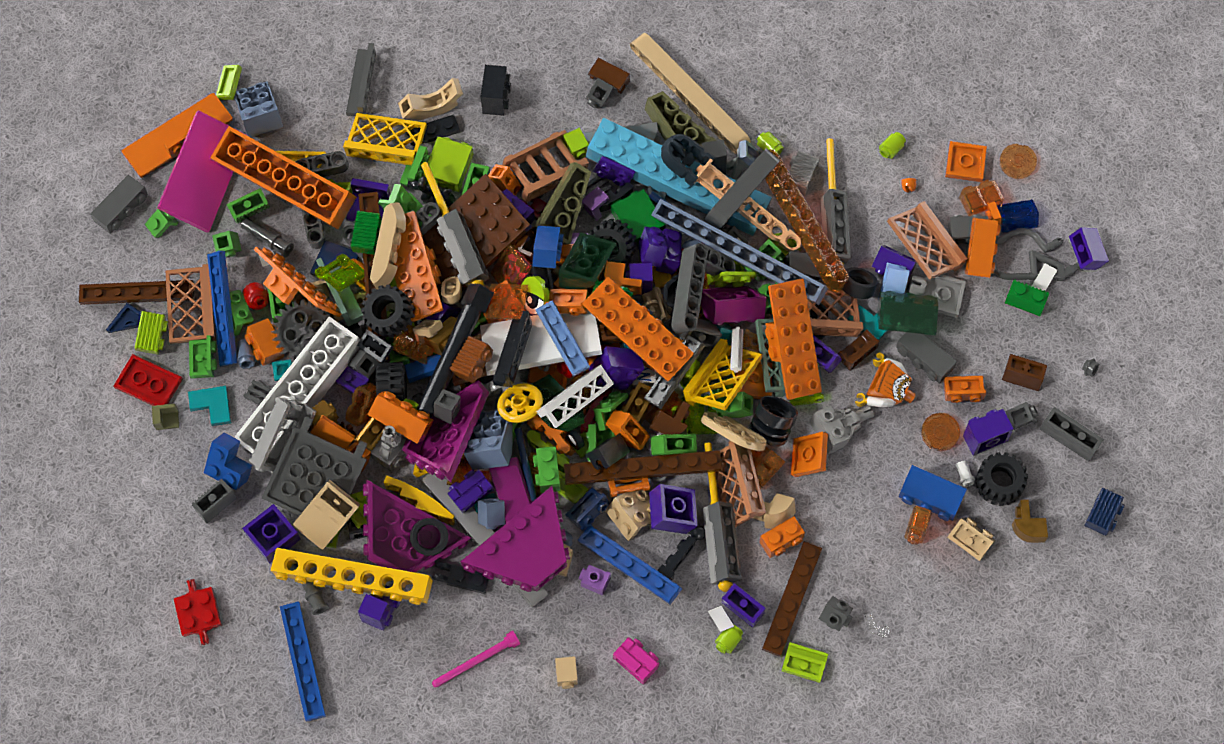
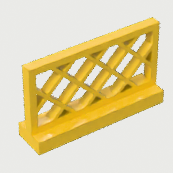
M356 113L348 140H345L343 148L346 155L350 157L412 166L418 148L422 144L427 124L425 122ZM360 119L368 120L369 124L362 128L358 125ZM380 122L387 125L380 130H377L375 127ZM396 125H402L404 127V129L398 131L397 133H395L392 128ZM372 127L375 133L366 137L363 132ZM415 127L421 128L420 132L412 135L410 132ZM390 130L393 135L384 140L381 134ZM407 132L410 138L401 142L398 137ZM362 134L363 140L359 142L353 141L354 137ZM379 136L381 142L376 145L370 143L372 139ZM394 139L399 142L394 147H389L387 144ZM414 141L416 144L414 150L405 148L407 144Z
M720 338L684 388L683 392L686 403L694 406L697 402L726 411L761 361L762 354L743 349L742 370H745V373L735 377L734 371L730 369L731 358L728 359L731 353V346L728 345L727 340ZM748 358L754 359L753 361L748 363H744L743 361ZM728 365L729 369L721 372L718 371L723 366ZM732 374L733 378L722 381L721 377ZM719 378L720 382L709 385L711 380ZM736 384L734 388L728 390L725 388L727 385ZM721 387L724 390L715 394L712 393V390ZM710 392L709 396L700 397L702 393ZM726 396V400L723 403L715 400Z

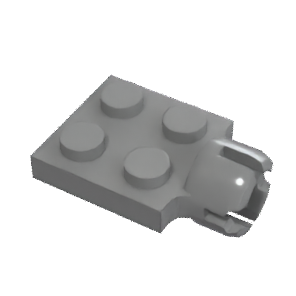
M912 275L908 284L907 296L918 299L921 302L920 308L957 318L966 281L945 275H940L930 280L928 277Z

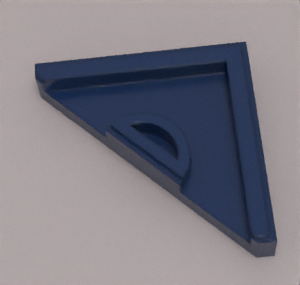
M126 303L106 328V332L113 333L138 328L142 312Z

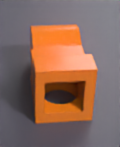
M495 164L488 174L502 192L507 189L516 196L521 189V184L509 166Z

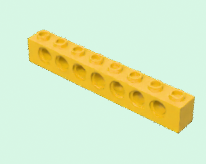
M276 548L270 570L280 580L286 581L290 578L295 579V582L301 584L312 582L313 585L318 587L328 585L333 586V589L339 591L350 589L356 594L367 592L371 593L373 597L382 598V596H388L394 601L405 599L415 605L428 603L433 582L431 577L425 574ZM293 564H298L297 569L290 570ZM317 567V571L314 574H309L311 568ZM336 570L335 576L329 578L328 574ZM350 574H355V578L352 581H347ZM374 577V582L367 585V579ZM388 581H394L392 587L385 588ZM412 584L413 588L410 591L405 592L404 588L407 585Z

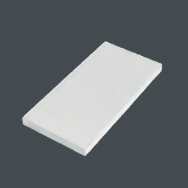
M588 310L586 314L578 316L561 314L585 358L602 355L596 317ZM530 316L532 328L518 370L564 362L539 316ZM512 320L480 325L482 342L489 344L493 349L491 360L485 364L487 376L495 374Z

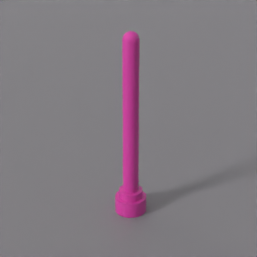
M513 630L506 634L503 641L432 681L433 687H439L507 647H517L520 645V642Z

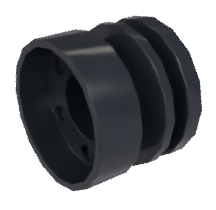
M764 396L758 403L756 414L753 416L752 422H750L749 429L764 437L768 445L782 446L788 440L791 428L798 417V411L790 402L782 398Z

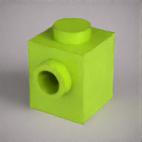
M580 127L564 134L563 142L575 159L585 158L589 144Z

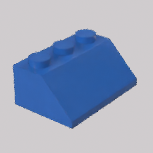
M912 465L900 491L899 498L906 504L919 506L926 513L933 512L944 521H953L967 489Z

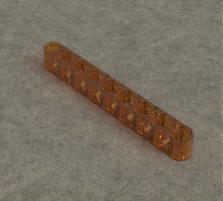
M769 149L770 152L780 159V162L768 174L765 181L795 233L800 237L803 247L825 285L831 292L839 293L849 279L848 272L779 154Z

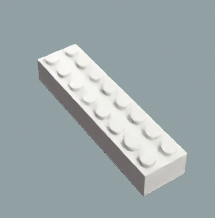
M328 317L234 438L240 440V445L253 454L276 404V397L305 403L311 408L315 407V404L317 405L358 350L361 349L357 346L360 341L359 337L331 317ZM285 418L281 427H288L290 429L294 420ZM279 431L268 457H277L288 433Z

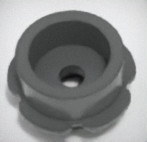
M1095 359L1086 360L1082 367L1084 375L1093 377L1098 371L1100 364Z

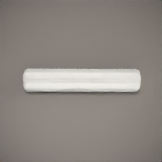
M740 327L732 329L730 369L734 373L742 370L744 331Z

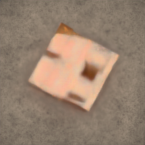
M767 447L763 451L750 449L760 490L785 464V461Z

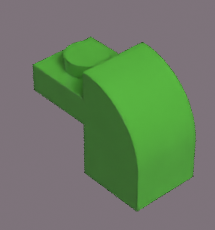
M715 389L712 390V393L715 394L721 392L722 390ZM741 391L738 392L726 411L714 407L712 409L716 410L720 417L743 418L753 415V397ZM726 396L715 400L723 403L726 400Z

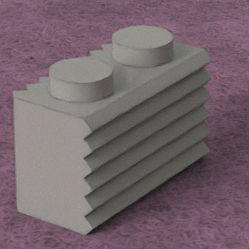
M798 151L796 156L793 155L789 164L791 169L790 171L786 170L783 177L785 182L784 188L805 196L818 167L819 158Z

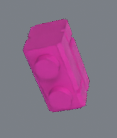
M628 637L613 653V659L641 684H644L659 668V663L657 662L659 659L654 653H647L642 649L644 646L636 638L632 640Z

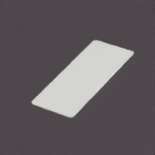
M1045 263L1031 287L1034 286L1038 290L1046 291L1057 270Z
M722 606L708 611L720 632L734 627Z

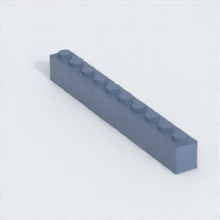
M662 199L659 200L651 215L658 221L730 257L732 260L777 284L804 279L807 299L817 305H820L828 290L822 283Z

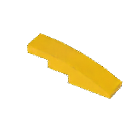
M386 475L384 480L385 489L394 492L398 491L400 499L416 506V508L441 522L454 526V515L439 502L406 482Z

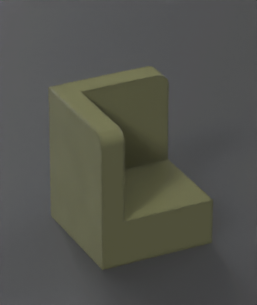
M176 404L152 406V420L156 430L179 428V410Z

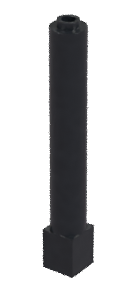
M469 284L461 301L463 308L418 405L417 410L426 412L429 418L434 417V402L443 389H448L454 375L450 370L452 363H454L456 356L460 353L468 336L471 337L481 313H486L494 295V292L481 284Z

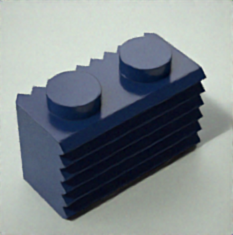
M1101 488L1084 526L1105 536L1109 531L1113 532L1117 521L1114 520L1116 514L1120 515L1125 506L1122 504L1124 497L1108 489Z

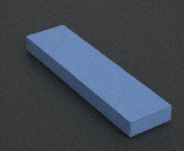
M553 300L535 309L572 376L574 377L590 368L589 363Z

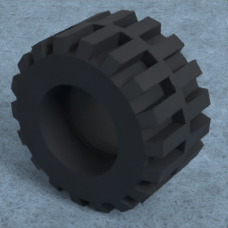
M614 219L604 220L590 231L589 237L586 238L588 245L585 248L589 250L587 255L593 258L591 261L593 264L598 263L597 267L602 268L603 266L606 267V261L625 264L632 258L636 251L637 242H634L636 235H632L633 229H628L627 223L621 224V220L618 219L615 222ZM604 236H611L618 242L619 253H613L606 249L603 243Z
M381 285L378 286V290L372 289L373 293L371 295L367 294V300H363L362 303L365 306L361 308V312L364 314L362 316L363 320L372 330L383 337L389 336L392 338L394 334L397 336L402 335L401 331L404 330L406 332L408 324L412 325L413 323L411 318L415 317V314L412 312L415 310L412 300L395 286L386 285L384 287ZM390 303H396L394 314L388 319L381 320L383 308Z
M384 362L378 364L376 369L377 394L389 391L395 394L396 398L400 401L407 399V377L403 362Z
M997 452L995 456L991 454L987 459H984L976 475V488H980L978 491L980 496L985 495L983 498L985 501L990 499L992 500L990 504L993 505L996 502H999V506H1003L1005 502L1007 505H1010L1012 501H1017L1019 496L1022 495L1027 485L1028 474L1026 473V466H1021L1023 463L1021 459L1016 460L1017 456L1012 455L1010 457L1007 452H1004V455ZM996 471L1007 473L1012 479V485L1007 487L997 485L992 480L991 474Z

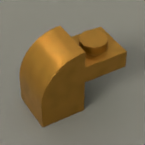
M1029 499L1020 500L1018 506L1015 507V516L1019 519H1014L1012 523L1014 533L1026 542H1045L1048 538L1046 518H1030Z

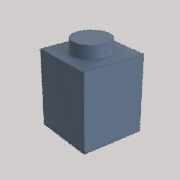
M497 498L478 500V523L486 526V529H496L498 525H505L504 501Z

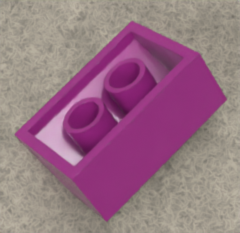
M749 286L703 289L701 305L705 317L715 325H723L724 322L735 324L740 323V321L755 322L757 319L765 318L767 297Z

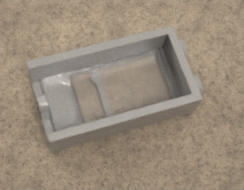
M276 397L273 411L268 418L252 458H249L248 461L254 464V468L260 472L267 470L273 473L295 426L300 428L306 416L314 418L317 411L305 403Z

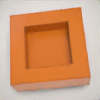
M995 201L988 203L985 215L988 216V219L996 220L998 225H1001L1002 217Z

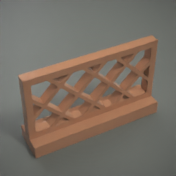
M925 201L919 203L917 207L890 217L887 220L929 280L951 270L955 272L966 262L967 257ZM910 215H913L917 222L910 220ZM895 221L905 223L904 228L898 226ZM908 225L916 227L917 231L908 230ZM920 229L924 230L928 237L920 234ZM906 236L915 237V243L909 241ZM919 239L928 242L927 247L918 244ZM931 244H934L939 251L931 249ZM917 249L926 252V257L919 255ZM930 254L938 256V262L929 259ZM942 258L948 262L949 266L941 263ZM928 264L936 266L937 270L932 273Z
M202 264V267L165 270L170 344L189 342V340L207 339V335H211L212 340L217 341L208 264ZM192 273H200V279L195 284L188 279ZM170 275H179L182 277V280L175 286L171 282ZM185 281L192 285V288L186 294L179 289ZM195 289L201 292V297L196 302L189 297ZM176 291L183 295L177 304L171 297ZM186 299L193 303V306L187 312L180 307ZM196 307L202 310V315L197 320L190 315ZM177 309L184 313L178 322L172 315ZM187 317L194 321V324L188 330L181 325ZM199 325L203 328V335L195 336L191 331ZM178 327L185 331L182 337L174 338L173 332Z
M827 290L825 295H830L835 301L830 305L824 298L822 299L821 303L828 308L824 313L815 306V303L812 304L807 299L809 311L812 309L820 316L818 319L810 317L813 335L857 337L863 330V322H860L857 298L847 295L843 290ZM843 296L851 297L852 303L849 306L841 299ZM837 302L845 309L842 314L833 307ZM830 310L838 318L830 320L825 314ZM848 311L853 316L854 321H848L843 315Z
M729 441V445L720 450L722 471L715 472L719 501L726 503L727 494L731 495L729 503L733 504V507L736 499L740 501L738 509L733 508L736 514L734 518L735 527L755 516L766 514V509L750 449ZM730 451L732 455V461L728 459ZM727 463L730 464L728 474L724 472ZM735 470L737 474V479L733 477ZM723 476L726 477L724 486L721 483ZM731 481L735 483L733 492L729 490ZM739 488H740L741 494H742L741 497L737 495V494H738V491H739ZM744 506L746 510V515L742 514Z

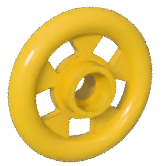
M520 383L513 385V388L509 387L501 394L497 404L498 412L508 422L521 423L528 421L542 407L543 396L541 391L532 384ZM528 391L530 393L528 396H526L523 394V392ZM512 394H514V396L511 398V401L508 400V398H509ZM530 400H535L534 406H529ZM511 406L513 410L508 413L506 408ZM526 410V413L518 415V412Z

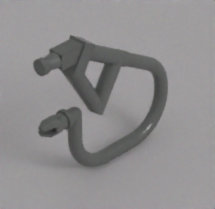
M1027 228L1013 229L995 241L996 244L1000 245L1016 235H1028L1036 241L1045 253L1050 250L1053 251L1054 248L1059 247L1063 243L1062 238H1056L1046 245L1036 232ZM1035 250L1029 251V273H1004L995 267L993 274L1004 280H1035L1040 273L1038 272V260L1057 270L1053 279L1064 281V279L1080 269V266L1076 262V264L1064 268L1063 263Z

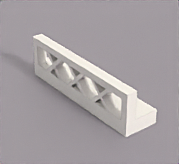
M599 365L591 369L536 412L540 417L547 416L552 425L557 428L614 383L603 367ZM599 375L606 382V385L603 387L596 386V378ZM582 388H591L589 398L581 397ZM569 398L577 399L575 409L567 407ZM555 409L563 410L562 418L559 421L551 413Z

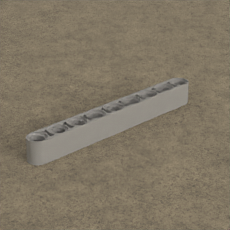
M427 474L420 480L437 502L454 515L455 522L471 537V540L477 547L494 534L492 529H486V526L478 523V513L472 507L464 513L459 510L447 494L450 491L448 488L452 485L448 480H440L435 474ZM512 585L532 608L548 595L543 587L537 592L533 590L527 592L520 589L519 585Z

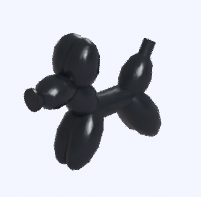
M425 176L420 177L418 181H408V187L422 192L420 198L423 202L428 201L431 196L434 197ZM452 189L440 191L446 206L450 207L456 201L455 196L451 193Z

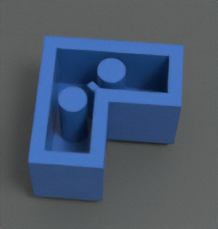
M224 432L212 441L203 473L218 481L223 479L229 487L238 490L249 480L253 465L236 457L240 440Z

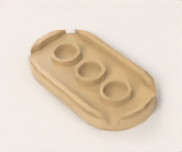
M716 412L703 413L701 422L735 444L751 450H765L766 439L728 416L720 417Z

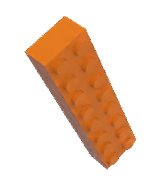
M228 126L210 157L218 164L337 230L357 198L342 187Z

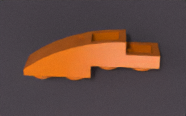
M538 413L527 421L532 430L544 431L550 440L554 439L557 443L556 448L561 454L572 456L576 452L566 439L567 434L571 431L563 423L555 428L547 416L540 417Z

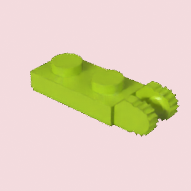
M534 430L528 431L526 435L527 441L535 450L536 448L554 447L551 443L542 441L541 435ZM556 452L558 469L564 473V464H569L570 460L564 454Z

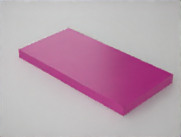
M199 110L195 113L157 209L207 233L212 227L233 171L210 158L227 130V124Z

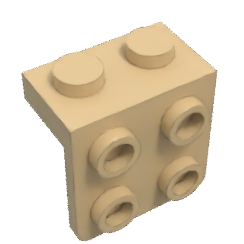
M644 490L627 492L615 497L605 511L628 541L632 540L642 527L651 524L650 497Z

